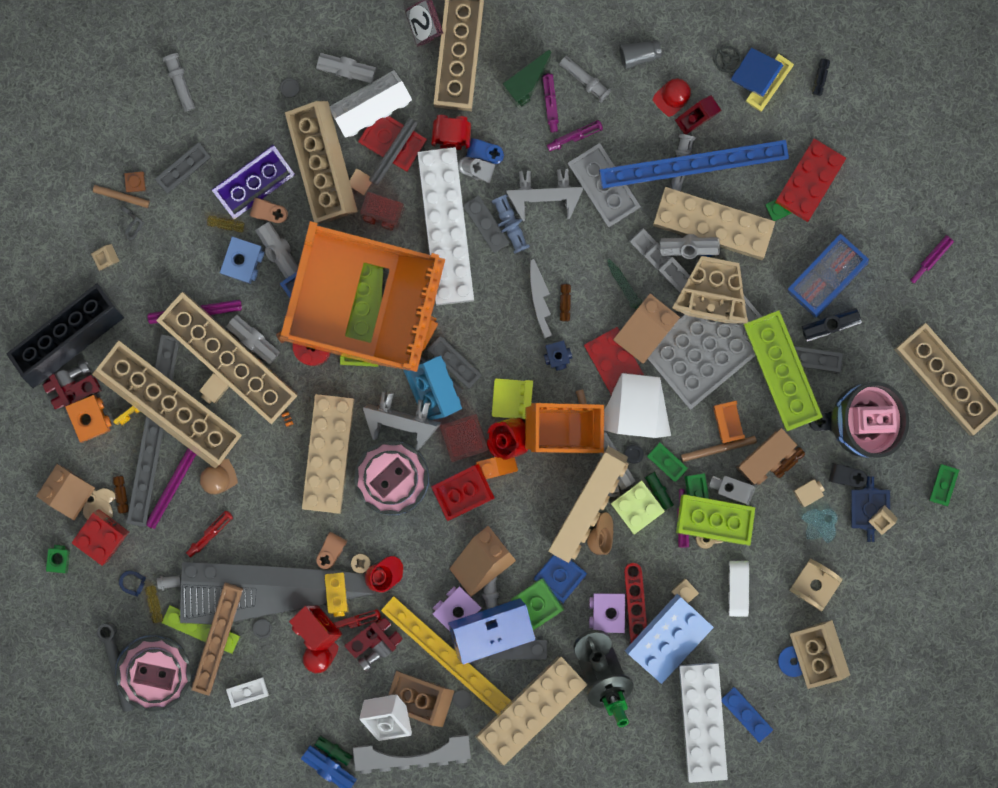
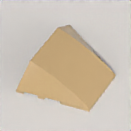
M701 256L672 309L688 316L723 323H748L739 263Z

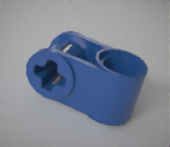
M471 138L466 157L499 164L502 162L504 154L502 148L498 145ZM497 150L500 156H496L495 159H492V155L490 153H494V151Z

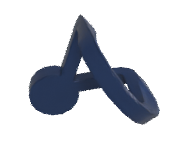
M126 571L120 576L119 586L125 593L138 597L145 585L146 577L135 571ZM132 574L142 580L137 592L124 587L123 579L125 576Z

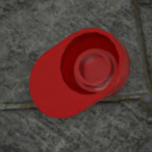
M671 79L655 93L653 102L668 117L673 116L689 101L691 96L690 86L683 79Z
M388 556L379 563L370 566L365 572V583L368 588L374 592H386L400 582L403 577V564L401 560L395 556Z
M334 642L327 650L313 651L306 648L303 655L305 668L312 673L326 671L334 660L339 646Z

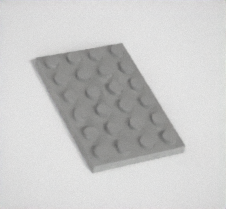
M744 295L748 322L761 318V314ZM685 314L676 322L648 357V361L689 410H691L755 357V353L743 326L745 323H723Z

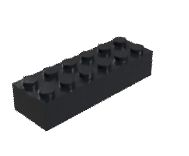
M96 283L6 354L20 376L34 389L124 319V316L106 291Z

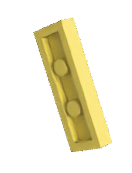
M780 54L777 55L775 60L781 62L784 66L765 95L761 97L752 92L745 101L760 112H762L794 66L793 63Z

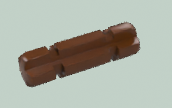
M561 284L560 321L568 322L570 321L571 295L569 293H571V285Z
M797 447L795 449L796 452L790 458L784 459L781 462L782 465L773 474L777 478H781L785 471H789L798 462V459H802L805 456L803 449Z
M113 477V483L116 486L114 488L116 503L119 505L117 506L118 513H127L129 508L128 504H126V489L123 486L125 484L124 477Z

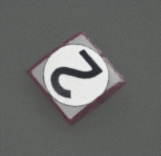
M421 0L405 11L417 47L431 42L433 38L444 34L432 0Z

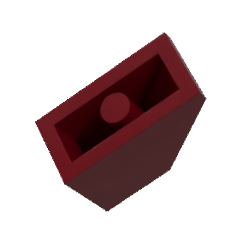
M712 95L696 103L675 119L682 132L687 135L712 119L722 110Z

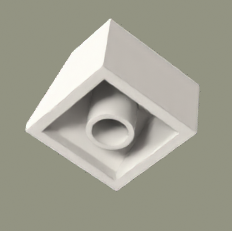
M397 694L364 700L359 719L378 741L411 736L412 731L407 707Z

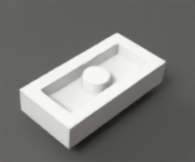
M263 677L226 689L232 708L269 696Z

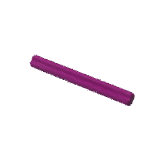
M240 300L200 305L209 315L242 310ZM165 311L149 313L147 315L149 324L158 323L156 320Z
M189 448L186 450L146 522V525L152 529L156 528L196 456Z

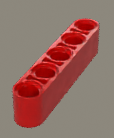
M628 563L624 568L630 644L639 636V634L633 632V626L641 624L643 630L647 627L642 569L636 563ZM630 566L638 568V574L634 577L628 575V568ZM633 585H637L640 588V592L636 596H632L629 592L630 587ZM635 604L640 605L642 608L639 615L631 613V608Z

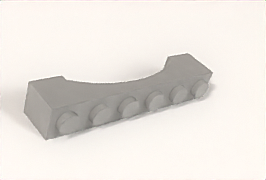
M469 734L449 736V741L443 746L428 753L414 756L386 754L374 749L373 744L353 747L355 771H360V774L372 773V769H379V772L391 771V767L405 770L410 769V765H417L418 768L429 767V763H437V766L448 765V761L455 760L456 764L467 763V759H471Z

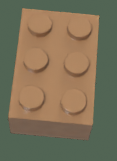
M780 428L741 462L736 469L751 485H760L768 478L766 474L769 471L774 472L782 465L780 461L783 458L788 459L796 452L794 448L797 444Z

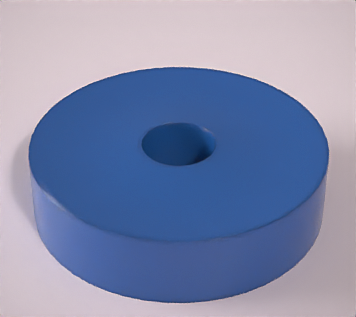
M794 646L783 649L778 657L780 670L790 677L802 675ZM792 658L797 659V663L795 665H791L790 660Z

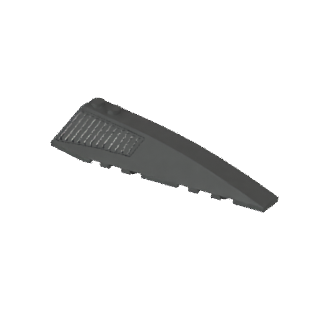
M182 562L180 623L212 625L225 582L244 588L235 614V622L298 610L304 606H318L327 603L326 574L344 573L347 599L374 595L375 592L368 588L365 583V574Z

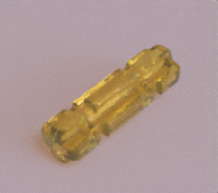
M208 216L207 225L211 227L217 226L221 229L235 230L241 233L244 231V222H234V220L220 217L218 219L215 216Z
M154 585L145 588V592L148 595L147 600L150 613L153 615L151 616L152 622H162L163 616L162 613L160 614L161 608L158 596H156V587Z

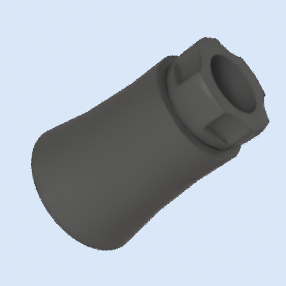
M658 40L619 44V52L625 70L662 58L661 46Z

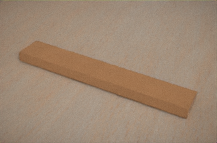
M224 583L191 690L210 696L244 588Z

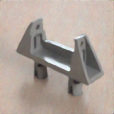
M561 169L557 170L558 187L549 189L531 188V171H527L526 180H524L523 172H518L520 189L508 190L506 193L522 222H525L526 206L524 202L566 200L567 220H570L583 187L569 186V169H565L564 179L562 178Z
M382 390L379 406L368 404L363 407L373 440L378 438L381 425L412 433L416 432V451L422 448L441 425V422L427 418L429 401L423 407L424 400H418L416 416L392 410L391 403L394 392H390L387 396V390Z

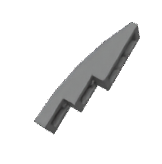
M642 228L629 242L681 293L690 275L672 256H662L660 244Z
M533 259L530 260L532 302L537 321L544 339L552 336L544 319L551 316L544 297L550 295Z

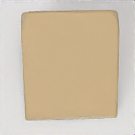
M356 168L349 180L351 188L365 195L371 185L370 176Z
M112 244L103 246L91 253L99 271L119 262Z
M884 505L869 522L882 535L896 523L897 517Z

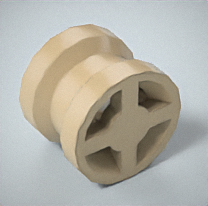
M365 554L355 555L351 561V567L357 573L366 572L371 565L369 557Z

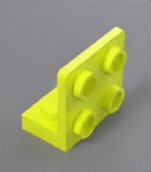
M495 379L492 416L525 419V408L531 406L533 381Z

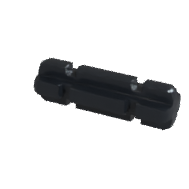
M820 59V68L817 70L815 86H813L812 90L813 95L821 96L823 94V86L828 74L827 69L830 66V60Z

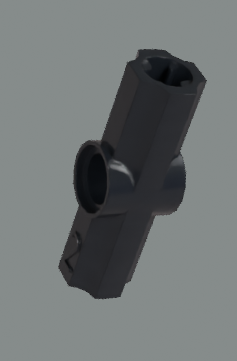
M853 308L801 327L806 341L809 342L856 326L862 322L857 308ZM828 320L836 322L835 330H830L827 327Z

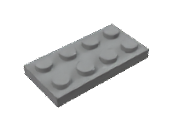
M600 143L567 163L608 228L641 208L627 185L601 188L599 170L615 166Z

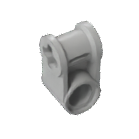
M463 157L460 159L458 169L462 174L490 184L495 164L476 158Z

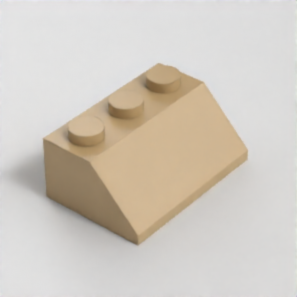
M832 620L790 633L808 689L836 682L850 676Z

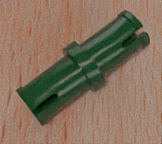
M652 472L644 477L653 491V496L657 497L662 508L667 510L672 507L674 503L666 492L667 488L662 485L657 477L656 472Z
M322 735L319 736L314 746L326 752L330 758L334 757L345 766L349 764L350 759L353 757V755L341 749L339 744H333Z

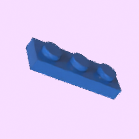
M735 687L721 698L722 703L759 743L773 731L770 725Z

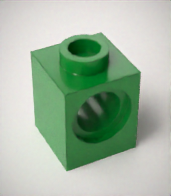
M54 545V548H48L47 572L68 573L70 550H66V546ZM57 553L63 557L61 564H57L54 561V556Z

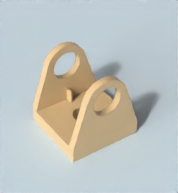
M809 559L789 591L822 612L842 582V579L827 567ZM815 579L821 582V588L817 591L812 590L810 586L811 582Z

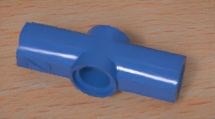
M310 745L301 757V760L314 768L321 777L329 782L332 781L340 788H351L357 780L356 777L343 769L339 763L332 761V758L326 757Z

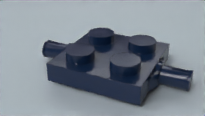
M867 476V488L851 490V528L867 530V542H875L876 529L869 520L884 505L890 510V490L874 488L875 476H871V484L870 476Z

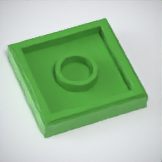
M541 578L511 599L513 601L520 598L526 604L533 630L564 610L544 578Z

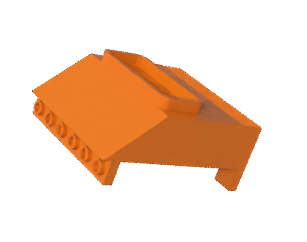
M310 221L280 340L376 365L417 372L445 259L440 258L438 254L431 253V255L324 228L317 226L318 223ZM364 263L389 269L370 343L345 336Z

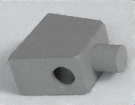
M713 476L709 487L719 490V495L748 506L755 491L753 485L724 476L723 479ZM727 484L734 486L731 492L725 490Z

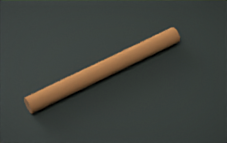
M751 436L682 454V462L757 443L756 437Z

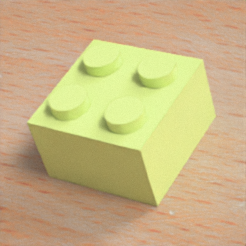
M643 481L638 482L610 503L632 534H636L665 512Z

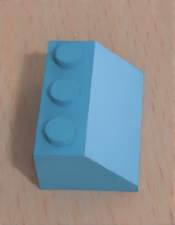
M441 355L419 362L417 372L404 370L417 405L418 400H424L423 407L427 401L430 402L427 414L429 420L443 418L462 409L460 399L455 392L453 381L449 377L446 364Z

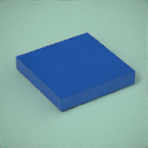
M751 48L731 80L763 97L784 65Z
M553 554L533 579L538 581L544 578L557 599L564 603L587 573L570 560L568 563Z

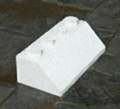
M393 70L375 80L372 84L366 85L331 105L330 110L346 138L356 135L364 127L372 126L376 120L388 117L397 108H404L412 99L402 80Z

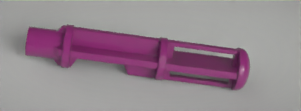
M546 73L542 75L547 123L550 125V132L553 133L558 132L557 124L559 120L553 74Z
M596 120L591 124L578 128L573 132L554 139L552 143L547 144L549 152L555 149L560 150L562 144L571 140L577 142L602 131V123ZM599 128V130H597V131H595V132H593V133H590V134L584 136L585 134H587V133H589V132H591V131H594V130H596V129Z

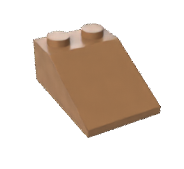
M649 294L613 341L644 364L680 317L652 294Z
M487 526L473 537L450 567V570L472 597L516 560L491 528Z
M396 671L388 696L396 694L407 707L408 717L432 726L443 727L455 690Z

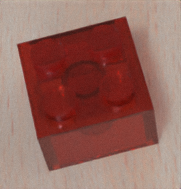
M367 191L360 215L363 217L364 222L375 225V222L381 223L382 228L393 231V228L398 229L405 206L403 203Z
M477 414L440 425L451 462L488 451Z

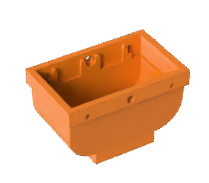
M531 403V406L525 408V449H529L531 452L604 453V405Z

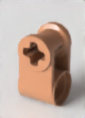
M254 198L249 216L274 223H282L287 219L288 212L283 206ZM280 209L283 217H279L277 220L274 212Z
M330 532L317 556L318 566L325 570L332 568L338 556L342 553L347 540ZM328 555V559L331 562L330 564H325L323 566V561H321V558H325Z

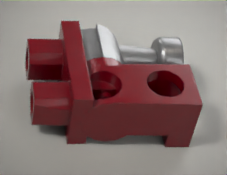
M85 359L78 362V367L68 371H59L49 376L50 379L42 384L47 394L56 390L59 395L50 400L54 409L66 407L102 391L97 379L93 375L77 383L75 382L74 378L81 373L87 375L92 372Z
M386 617L377 622L374 621L344 645L355 659L371 647L373 652L367 658L362 657L358 660L367 673L373 668L371 664L381 657H386L392 653L403 639L397 631L389 637L384 633L391 626Z

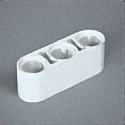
M729 561L728 585H730V592H728V616L748 617L749 561Z

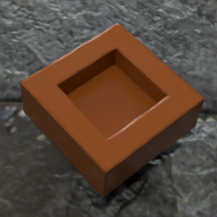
M144 172L124 173L126 193L146 191Z

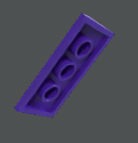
M272 145L211 190L231 217L236 219L252 207L254 200L236 213H233L232 210L287 170L289 172L288 175L256 198L263 199L295 176V173L276 147Z

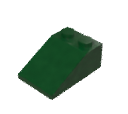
M550 50L503 83L504 92L516 107L519 105L523 107L531 101L530 98L551 59Z

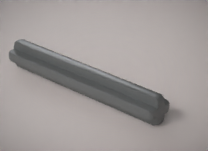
M412 118L407 120L369 178L371 183L374 185L380 183L418 125L417 121Z

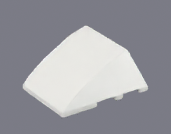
M622 373L604 409V430L616 434L652 438L671 436L660 377Z

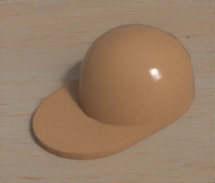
M224 459L216 468L212 466L207 467L200 476L201 487L209 494L216 495L222 493L238 483L235 470L229 459Z
M606 512L600 514L597 520V527L590 531L587 538V545L590 551L596 555H607L612 548L613 520L610 514Z

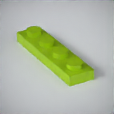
M169 605L162 621L163 624L204 642L207 641L211 625L180 623V609ZM230 632L224 651L233 654L240 636Z

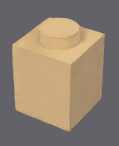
M213 373L200 389L202 393L201 398L209 404L211 402L217 403L229 386Z
M815 479L793 490L802 507H806L823 497L822 492L825 491L820 481L816 482Z
M687 579L682 580L671 590L674 596L678 594L687 603L699 594Z

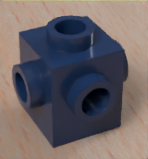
M564 341L545 345L547 354H544L546 365H550L556 371L567 368L566 364H570L569 359H572L570 347L566 348ZM555 354H561L562 358L556 359Z

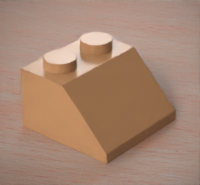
M57 464L36 497L72 520H75L95 487L69 469Z

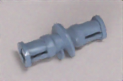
M506 194L491 202L495 204L499 218L502 220L498 227H505L501 233L507 231V236L512 242L515 254L529 248L530 245H527L523 232L518 225L522 219L515 218L514 211L509 205L508 195Z

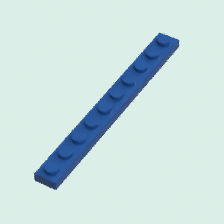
M786 140L600 169L599 176L601 188L604 189L789 159Z

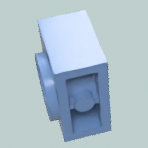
M232 237L220 274L251 284L252 280H256L258 270H256L257 264L263 260L265 253L262 251L263 248ZM237 255H243L245 258L241 265L235 263Z

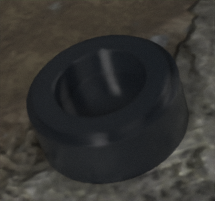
M630 445L626 448L624 455L628 457L627 461L629 463L636 464L643 459L644 453L640 446Z

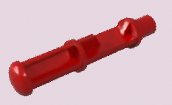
M224 511L204 531L205 535L196 544H191V548L186 554L191 558L195 553H199L233 519L232 514L229 511ZM229 518V520L219 530H217Z
M378 609L334 622L337 628L349 626L352 629L380 620L381 614ZM374 611H375V614H372V615H369V616H366V617H363V618H360V617H359V616H361V615H364V614L371 613V612H374ZM373 617L377 618L376 620L361 624V621Z

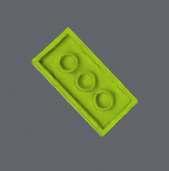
M683 494L680 500L676 533L750 546L756 507Z

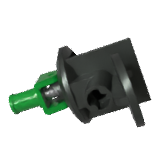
M602 630L587 631L576 639L573 647L575 655L580 659L578 662L589 687L587 692L588 702L592 706L606 708L609 716L614 715L617 726L624 727L629 723L625 710L628 709L625 699L630 696L633 690V682L628 676L624 675L613 647L611 648L609 635Z

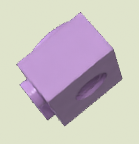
M459 586L457 589L453 587L446 594L448 598L444 602L440 600L433 607L435 610L433 615L450 631L448 622L475 614L482 607ZM455 607L463 608L464 614L462 617L454 616L453 609Z
M593 593V597H590V609H593V617H589V628L602 630L606 633H625V594ZM614 608L616 610L615 617H606V610Z

